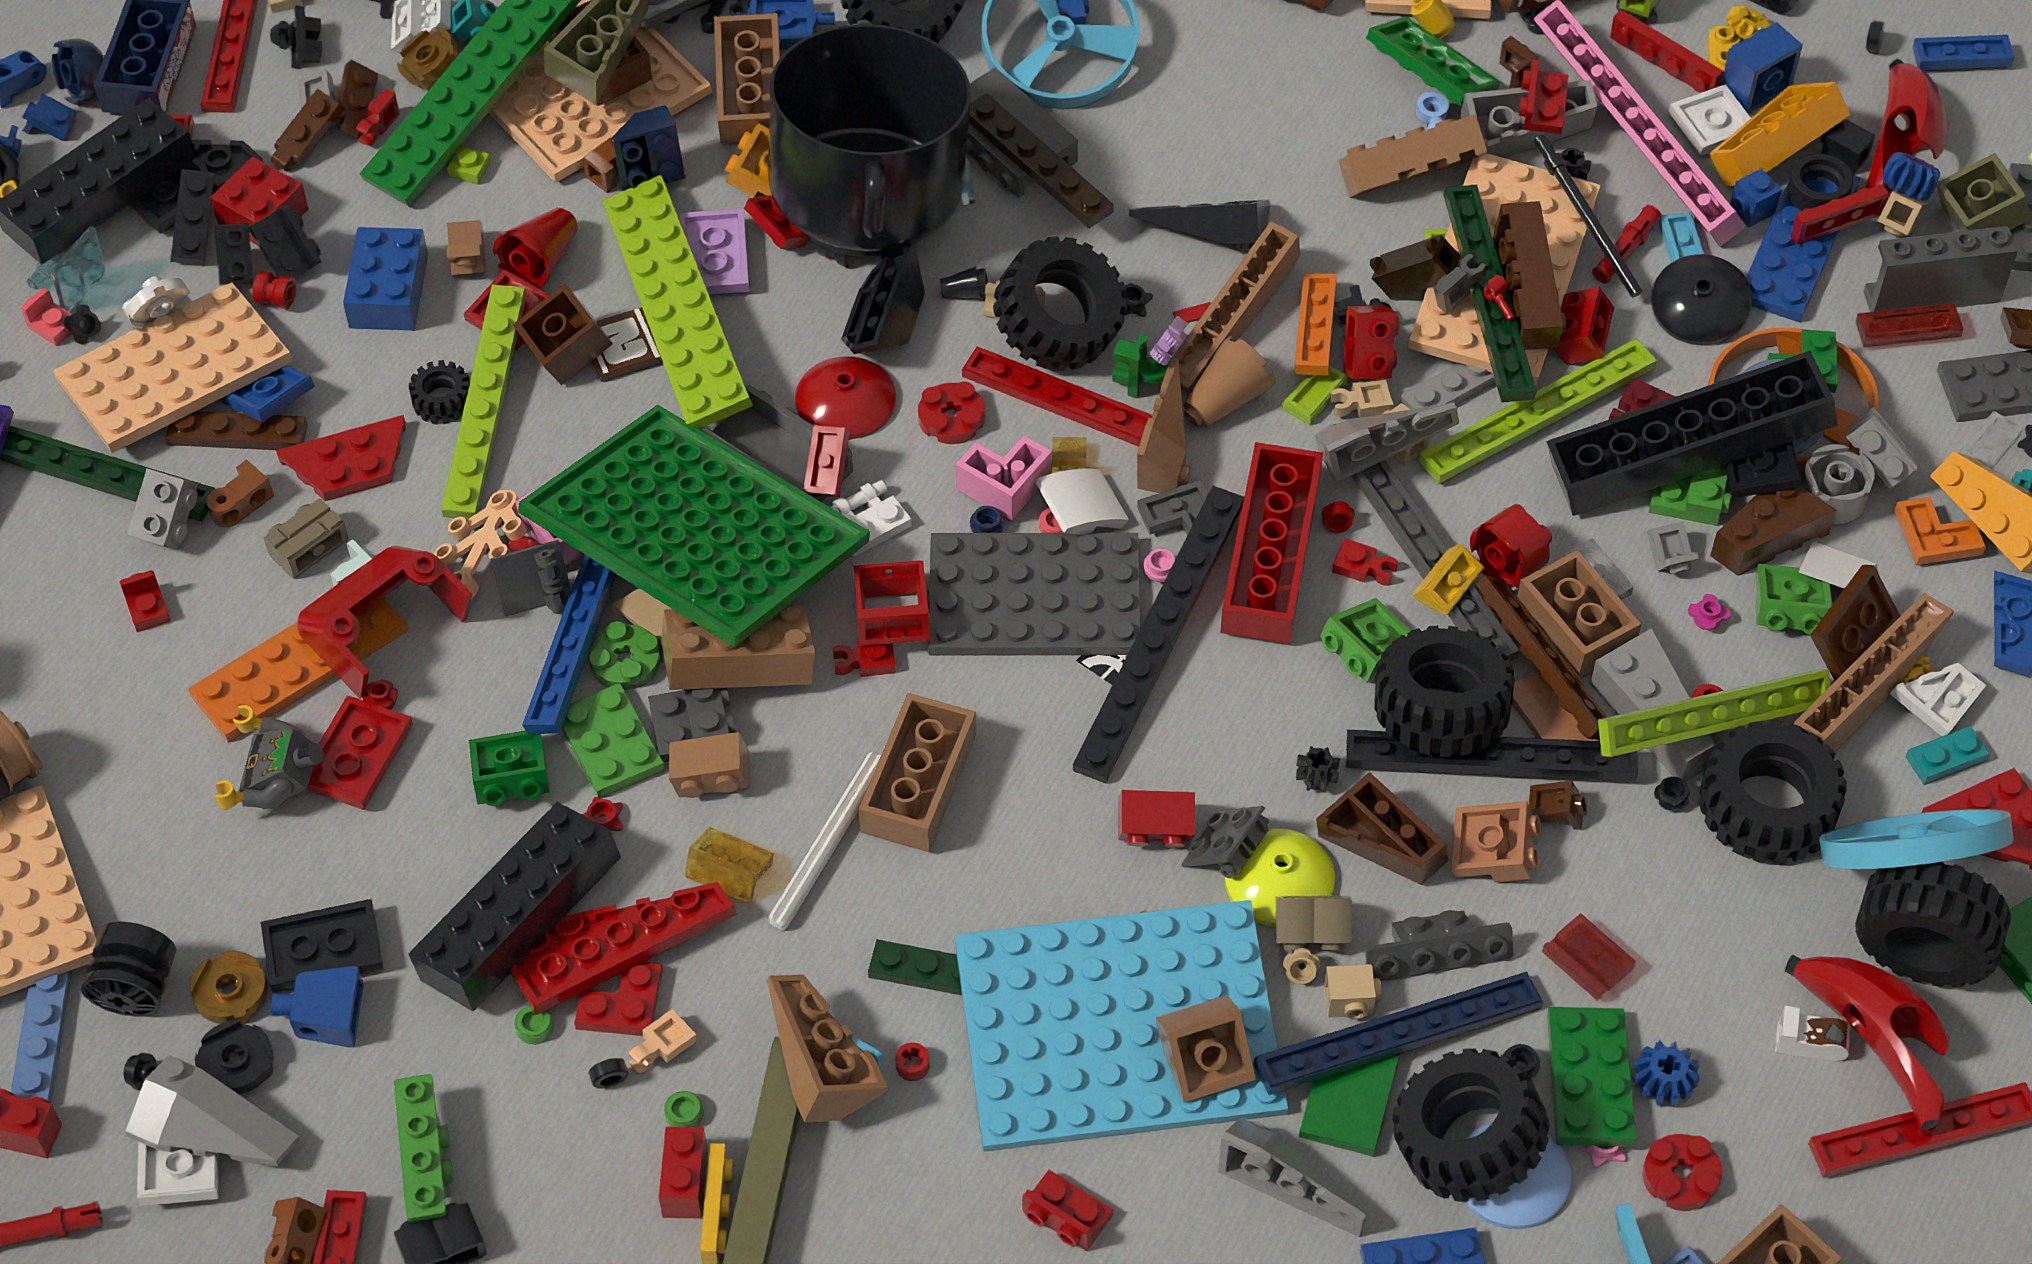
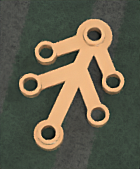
M513 490L495 492L490 497L486 508L467 520L464 517L453 519L448 525V531L455 540L462 541L453 547L449 543L442 544L434 551V555L446 567L452 565L457 558L470 551L461 570L453 574L473 594L472 598L476 595L479 588L473 575L488 546L490 548V560L494 557L512 553L503 544L497 532L500 523L505 522L502 529L512 541L519 540L527 531L525 524L516 516L518 512L515 501L519 497ZM484 524L481 529L468 536L472 530Z

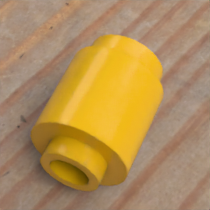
M1441 0L1412 1L1413 6L1410 13L1422 28L1438 39L1443 38L1452 31L1455 26L1453 14Z

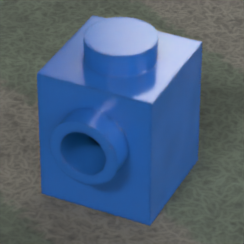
M1761 168L1736 181L1730 205L1748 227H1751L1774 215L1782 189Z

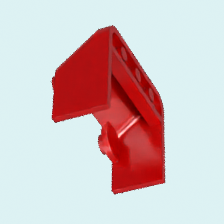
M402 546L388 547L300 612L297 621L299 635L359 699L363 698L366 694L369 670L347 648L357 640L360 633V624L357 617L408 579L416 585L428 586L461 622L468 619L473 594L434 554Z

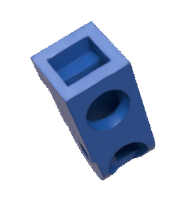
M27 50L18 51L0 60L1 108L12 103V95L27 87L37 86L44 80L47 74L46 66Z

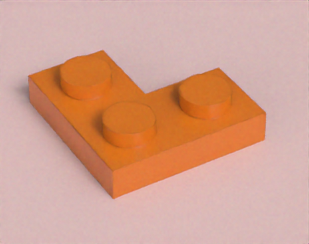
M1930 497L1897 502L1894 510L1916 565L1983 555L1986 546L1977 525L1972 520L1941 524Z

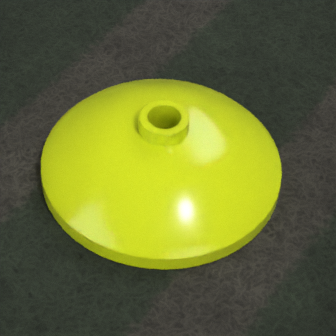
M1281 828L1269 829L1256 850H1251L1252 856L1246 859L1247 862L1239 875H1233L1232 878L1225 877V886L1231 901L1251 900L1254 921L1271 927H1275V896H1332L1335 887L1334 866L1325 849L1314 839L1303 833ZM1276 863H1285L1287 866L1279 867Z

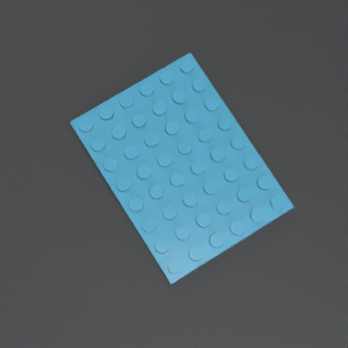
M1251 900L955 935V947L983 1152L1237 1121L1239 1118L1247 1120L1287 1115L1288 1106L1285 1090L1268 1095L1253 1064L1255 1056L1277 1050ZM1228 995L1241 1011L1256 1080L1184 1103L1164 1055L1155 1017Z

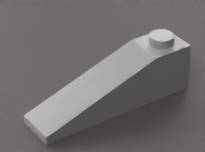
M1452 402L1345 420L1339 424L1326 426L1320 433L1314 436L1318 451L1323 452V460L1337 483L1458 425L1459 418L1457 407Z
M170 1055L145 1079L126 1128L127 1137L157 1150L171 1152L173 1147L192 1149L193 1155L205 1157L208 1152L229 1154L231 1160L278 1166L300 1141L299 1135L201 1068Z
M1239 1118L1225 1131L1221 1140L1219 1173L1358 1237L1361 1236L1366 1214L1275 1133L1270 1132L1265 1125L1256 1121L1248 1122Z

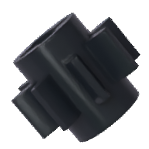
M1567 148L1562 151L1561 155L1567 163L1566 169L1570 176L1587 181L1592 162L1585 160L1584 152L1575 148Z
M1310 746L1306 756H1297L1296 766L1299 768L1296 770V780H1303L1308 791L1313 789L1326 792L1329 782L1338 783L1339 772L1337 770L1339 769L1340 759L1332 758L1328 747L1323 749Z

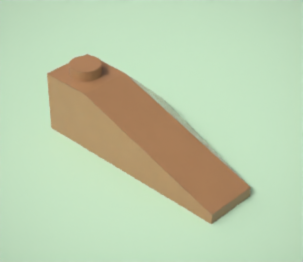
M1171 358L1161 385L1160 398L1156 397L1152 418H1148L1137 452V488L1155 493L1186 485L1191 466L1186 465L1179 361L1175 358Z
M804 974L769 976L767 983L791 1092L804 1123L839 1121L885 1094L888 1086L876 1059L868 1050L861 1051L851 1039L853 1032L846 1024L843 1026L838 1024L828 1012L830 1005Z

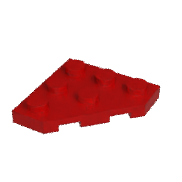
M2015 768L1922 809L1921 813L1964 809H1994L2009 812L2014 842L2001 849L1979 855L2003 862L2011 859L2029 864V869L2032 870V791Z

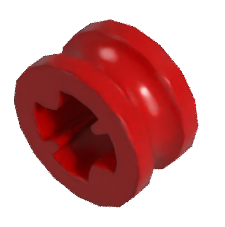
M911 1042L902 1045L897 1050L895 1055L896 1071L901 1078L912 1082L918 1081L928 1074L930 1068L929 1052L923 1045ZM911 1056L918 1057L919 1066L914 1063L913 1068L907 1067L906 1058H909L911 1061Z

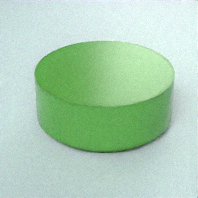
M530 1005L521 1009L514 1021L519 1039L532 1045L546 1041L551 1036L554 1028L552 1016L548 1010L536 1015Z
M679 1091L672 1094L664 1105L666 1121L670 1127H697L703 1119V1106L700 1098L690 1091Z

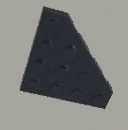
M192 140L196 158L130 203L129 206L161 234L175 225L181 169L215 173L214 194L252 156L264 162L263 158L241 140H230L229 145L212 144L211 140Z

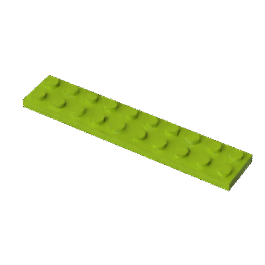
M659 175L637 185L638 187L629 188L602 200L685 423L687 427L695 426L701 429L752 407L753 404L662 175Z

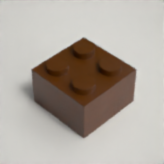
M565 283L513 324L543 367L560 385L564 384L613 345L584 304Z

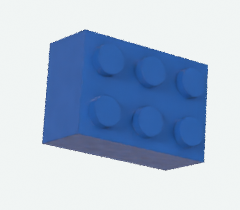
M357 227L343 300L349 329L415 331L428 260V250L423 229Z

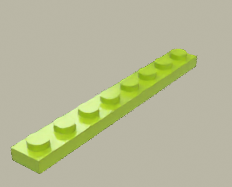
M492 285L442 503L441 511L443 517H464L469 519L479 512L518 331L513 324L522 317L526 299L525 287Z
M1636 338L1605 354L1603 358L1596 359L1539 389L1536 392L1535 400L1517 401L1420 453L1419 462L1434 480L1440 484L1622 387L1634 378L1637 379L1652 371L1656 367L1657 360Z
M1816 669L1598 719L1601 755L1614 757L1749 725L1751 722L1766 721L1804 712L1831 686L1829 670Z

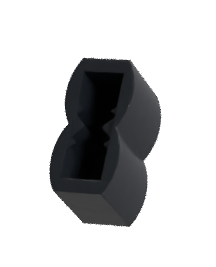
M468 1203L447 1204L445 1216L413 1222L407 1220L400 1226V1229L394 1232L396 1244L404 1264H469L487 1254L484 1240Z

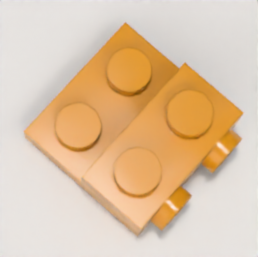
M757 123L752 134L746 131L737 148L742 150L740 156L733 153L724 170L730 173L725 182L752 197L755 196L757 191L766 196L772 195L768 181L769 128Z

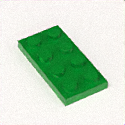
M1407 16L1371 27L1365 38L1374 44L1378 51L1390 55L1399 62L1402 68L1417 74L1426 85L1437 88L1446 95L1449 101L1455 104L1462 105L1466 93L1493 91L1499 87V80Z
M1548 1007L1547 1023L1557 1145L1634 1147L1636 1131L1624 1008Z

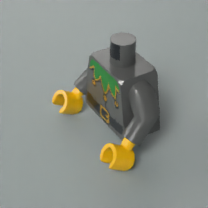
M238 706L239 713L248 718L243 721L233 719L236 727L243 733H250L255 729H259V733L253 734L239 791H235L231 782L226 780L219 781L215 784L216 790L219 793L214 795L215 801L224 810L233 808L237 802L242 803L243 807L262 808L263 810L277 808L286 799L304 791L308 787L313 766L323 761V750L318 744L306 738L303 730L287 722L264 716L263 719L257 718L249 706Z

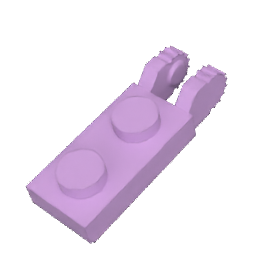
M1177 316L1151 350V357L1160 364L1167 365L1171 359L1170 356L1175 354L1188 336L1183 332L1188 323Z

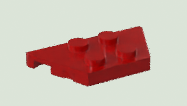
M404 415L279 449L276 452L279 462L283 466L287 464L296 472L298 479L304 484L312 486L317 495L324 501H328L392 482L395 472L394 463L399 457L401 449L400 439L402 432L406 430Z

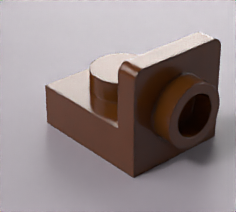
M1572 780L1530 785L1529 806L1533 814L1539 816L1540 823L1568 820L1574 830L1582 829L1583 816L1587 814L1588 809L1587 800L1584 794H1580Z

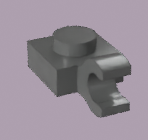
M1472 254L1466 255L1461 260V268L1457 266L1452 272L1441 277L1434 286L1437 306L1445 313H1449L1471 293L1470 287L1475 282L1482 280L1487 274L1484 263L1475 269H1470L1475 264Z

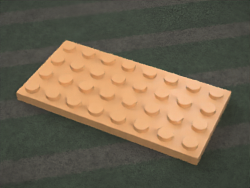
M1488 153L1472 158L1463 186L1477 184L1492 238L1501 204L1540 201L1561 309L1563 297L1567 293L1587 226L1555 175H1550L1548 170ZM1572 177L1593 211L1601 185ZM1450 221L1445 239L1459 253ZM1460 257L1459 263H1458V265H1457L1459 268H1461V267H1460L1461 257ZM1434 286L1427 288L1407 348L1467 366L1472 365L1487 369L1488 372L1493 373L1471 293L1449 313H1445L1437 306ZM1549 348L1525 350L1535 385L1538 383Z

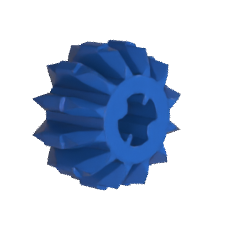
M1898 152L1894 153L1891 159L1888 160L1884 168L1882 181L1889 188L1907 197H1913L1916 200H1929L1938 186L1941 173L1932 164L1925 162V160Z
M1661 1040L1655 1043L1654 1049L1646 1046L1642 1050L1641 1057L1636 1059L1634 1065L1636 1072L1634 1078L1635 1086L1644 1087L1642 1091L1643 1098L1654 1095L1657 1106L1662 1104L1664 1099H1667L1673 1107L1678 1104L1680 1098L1687 1101L1692 1095V1089L1698 1086L1700 1080L1697 1074L1699 1069L1698 1061L1690 1060V1048L1681 1052L1677 1050L1676 1040L1671 1043L1670 1047H1666Z

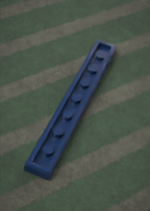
M1526 971L1255 1056L1253 1064L1268 1095L1541 1009L1543 1000Z

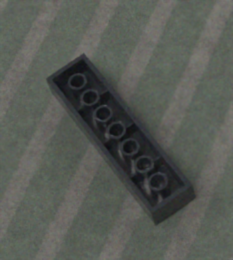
M1807 351L1546 442L1552 467L1570 511L1575 516L1838 426L1834 398L1811 351Z

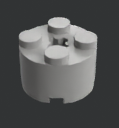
M1839 444L1826 445L1814 451L1804 467L1801 478L1802 487L1837 510L1833 524H1845L1862 517L1875 479L1873 465L1865 455L1860 452L1858 456L1849 451L1850 447Z

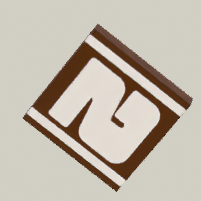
M642 307L597 321L613 343V345L592 361L601 382L663 363Z

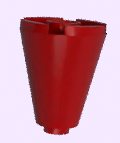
M554 208L501 233L494 241L492 249L493 256L497 254L501 262L497 265L499 270L502 272L506 269L540 289L550 279L577 233V221L570 211L564 208Z

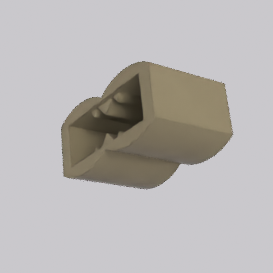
M1275 896L1276 943H1284V950L1306 949V943H1321V950H1343V943H1352L1351 897Z

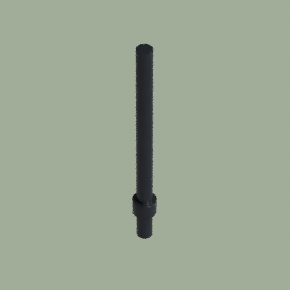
M1544 134L1535 138L1534 143L1545 159L1544 166L1549 174L1555 175L1631 298L1640 295L1643 291L1568 173L1566 169L1567 163L1560 153L1555 152Z

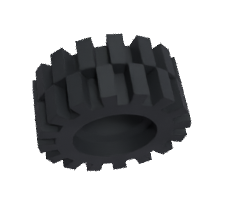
M438 360V366H433V362L427 363L428 369L426 370L422 366L417 369L418 375L412 374L411 382H409L408 386L412 406L417 416L421 414V419L426 422L431 418L432 424H438L439 419L443 420V424H448V418L453 417L454 421L459 420V412L463 414L470 384L467 372H464V368L461 366L456 368L455 362L451 361L448 366H445L444 360ZM447 387L453 389L450 394L443 397L428 395L437 388Z

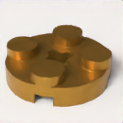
M436 28L438 32L431 34L427 30L422 31L412 37L402 48L400 54L403 59L401 64L397 62V68L410 84L420 85L423 89L432 87L459 55L456 41L443 28Z
M240 951L222 952V957H217L212 961L208 958L194 971L190 980L193 1004L197 1012L211 1022L221 1024L228 1021H241L243 1025L251 1019V1016L264 1003L268 991L267 978L260 964L251 955ZM231 981H235L237 989L231 993L224 994L220 987L222 985L228 986Z

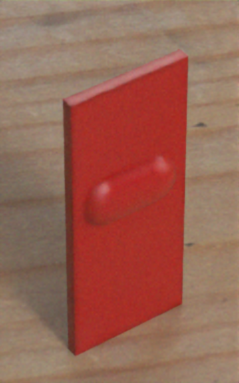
M1203 303L1172 313L1174 318L1178 316L1186 322L1195 321L1202 317L1211 303Z

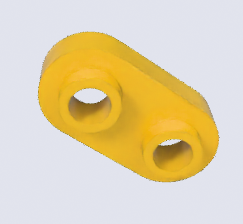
M1720 25L1712 28L1707 39V60L1723 71L1725 70L1729 49L1735 43L1740 42V36L1730 26Z

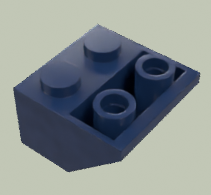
M666 105L635 113L612 137L622 192L629 188L638 187L637 185L659 175H662L666 184L686 178L677 127Z

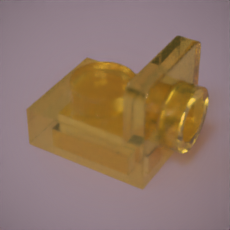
M1053 437L1052 473L1073 469H1086L1087 437Z

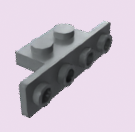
M1447 910L1439 915L1422 918L1413 916L1403 921L1393 922L1392 936L1395 942L1365 948L1366 964H1372L1373 978H1380V981L1512 958L1514 955L1513 934L1510 923L1505 922L1473 928L1464 910Z

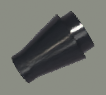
M977 266L946 278H940L943 298L982 299V295H985L986 284L988 283L986 269H978Z

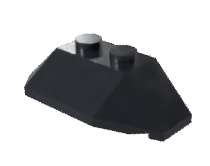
M912 243L900 248L885 250L880 257L882 261L872 269L859 288L841 338L853 354L878 351L908 344L925 296L916 247Z

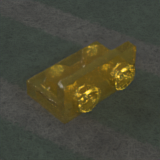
M709 827L689 847L685 877L703 885L718 882L727 895L749 903L753 899L756 882L772 866L774 853Z

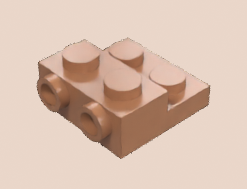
M1527 801L1456 807L1451 871L1454 876L1491 875L1494 882L1531 879V869L1538 868L1539 866L1538 850L1536 846H1533V837H1540L1541 834L1539 816L1533 814Z

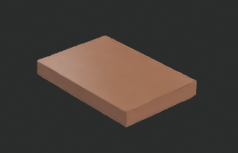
M1564 658V660L1566 661V663L1569 665V667L1572 669V671L1575 673V675L1578 677V679L1581 681V683L1584 685V687L1587 689V691L1590 693V695L1593 697V699H1594V700L1596 701V703L1599 705V703L1597 702V700H1596V699L1594 698V696L1591 694V692H1590L1589 689L1586 687V685L1583 683V681H1582L1581 678L1578 676V674L1575 672V670L1573 669V667H1572V666L1570 665V663L1566 660V658ZM1540 670L1515 681L1512 705L1536 738L1600 741L1596 739L1590 740L1580 733L1577 728V720L1571 713H1568L1560 706L1557 700L1559 696L1554 689L1540 679L1538 675Z

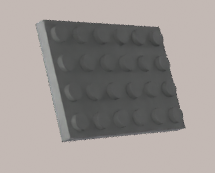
M931 533L929 656L1128 655L1140 631L1138 533H1087L1084 535L1068 533Z

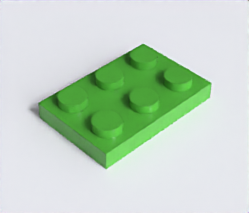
M620 683L570 703L562 731L598 798L607 796L665 771L664 764Z

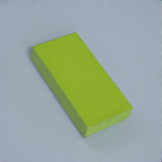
M1329 365V376L1307 375L1283 401L1282 410L1311 425L1331 402V391L1337 388H1344L1348 383V375Z

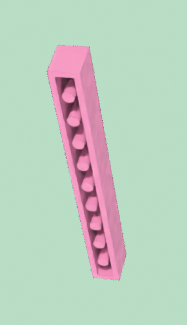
M1556 0L1537 15L1534 20L1546 37L1583 81L1591 80L1594 94L1719 247L1743 230L1746 225L1736 211L1560 0Z

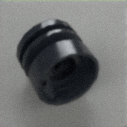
M121 921L110 922L102 926L92 952L94 959L89 962L81 985L83 996L92 1004L119 1015L139 1017L149 1016L157 1012L162 999L161 995L166 986L164 979L170 973L177 951L174 942L154 928L138 923Z

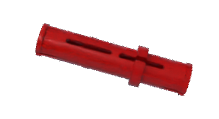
M1653 205L1644 206L1634 221L1628 222L1625 225L1623 234L1614 244L1625 262L1637 246L1643 245L1647 241L1648 233L1661 220V212ZM1606 256L1592 269L1594 278L1603 284L1610 282L1616 273Z
M94 1201L93 1203L67 1209L58 1206L53 1207L52 1212L0 1223V1247L54 1235L63 1238L67 1237L68 1232L102 1226L103 1218L98 1216L102 1214L98 1201Z

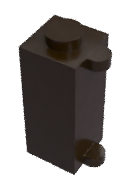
M1441 234L1381 254L1380 257L1371 258L1370 267L1374 271L1371 279L1392 300L1435 286L1441 277L1449 274L1457 267L1461 255Z

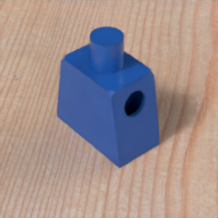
M350 966L299 973L296 976L294 994H273L271 1001L272 1016L290 1017V1024L294 1035L300 1039L354 1048L364 988L359 967Z

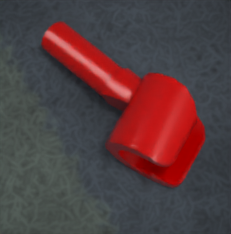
M1496 275L1487 282L1483 293L1487 300H1495L1507 321L1510 322L1515 319V316L1502 295L1508 290V284L1502 276Z

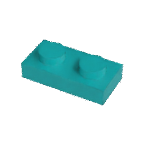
M1968 726L1910 748L1905 757L1923 785L1986 762L1989 752L1972 727Z

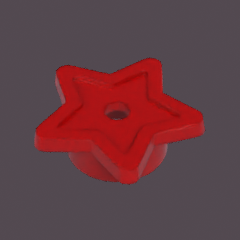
M594 797L587 812L582 814L611 831L623 830V824L618 818L623 809L622 802L612 803L607 799ZM602 815L606 816L603 820L600 819Z

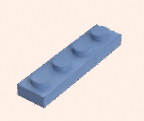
M71 970L60 975L52 974L36 980L35 984L28 986L11 1092L15 1096L27 1099L37 1096L48 1100L50 1103L52 1101L72 975Z

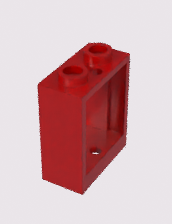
M923 560L853 565L860 646L930 641L929 611ZM892 570L891 573H886L885 571ZM917 593L918 605L865 608V597Z

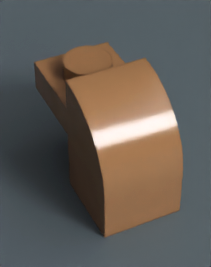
M480 220L447 223L449 245H446L447 259L451 264V274L460 275L485 272V244L482 222Z

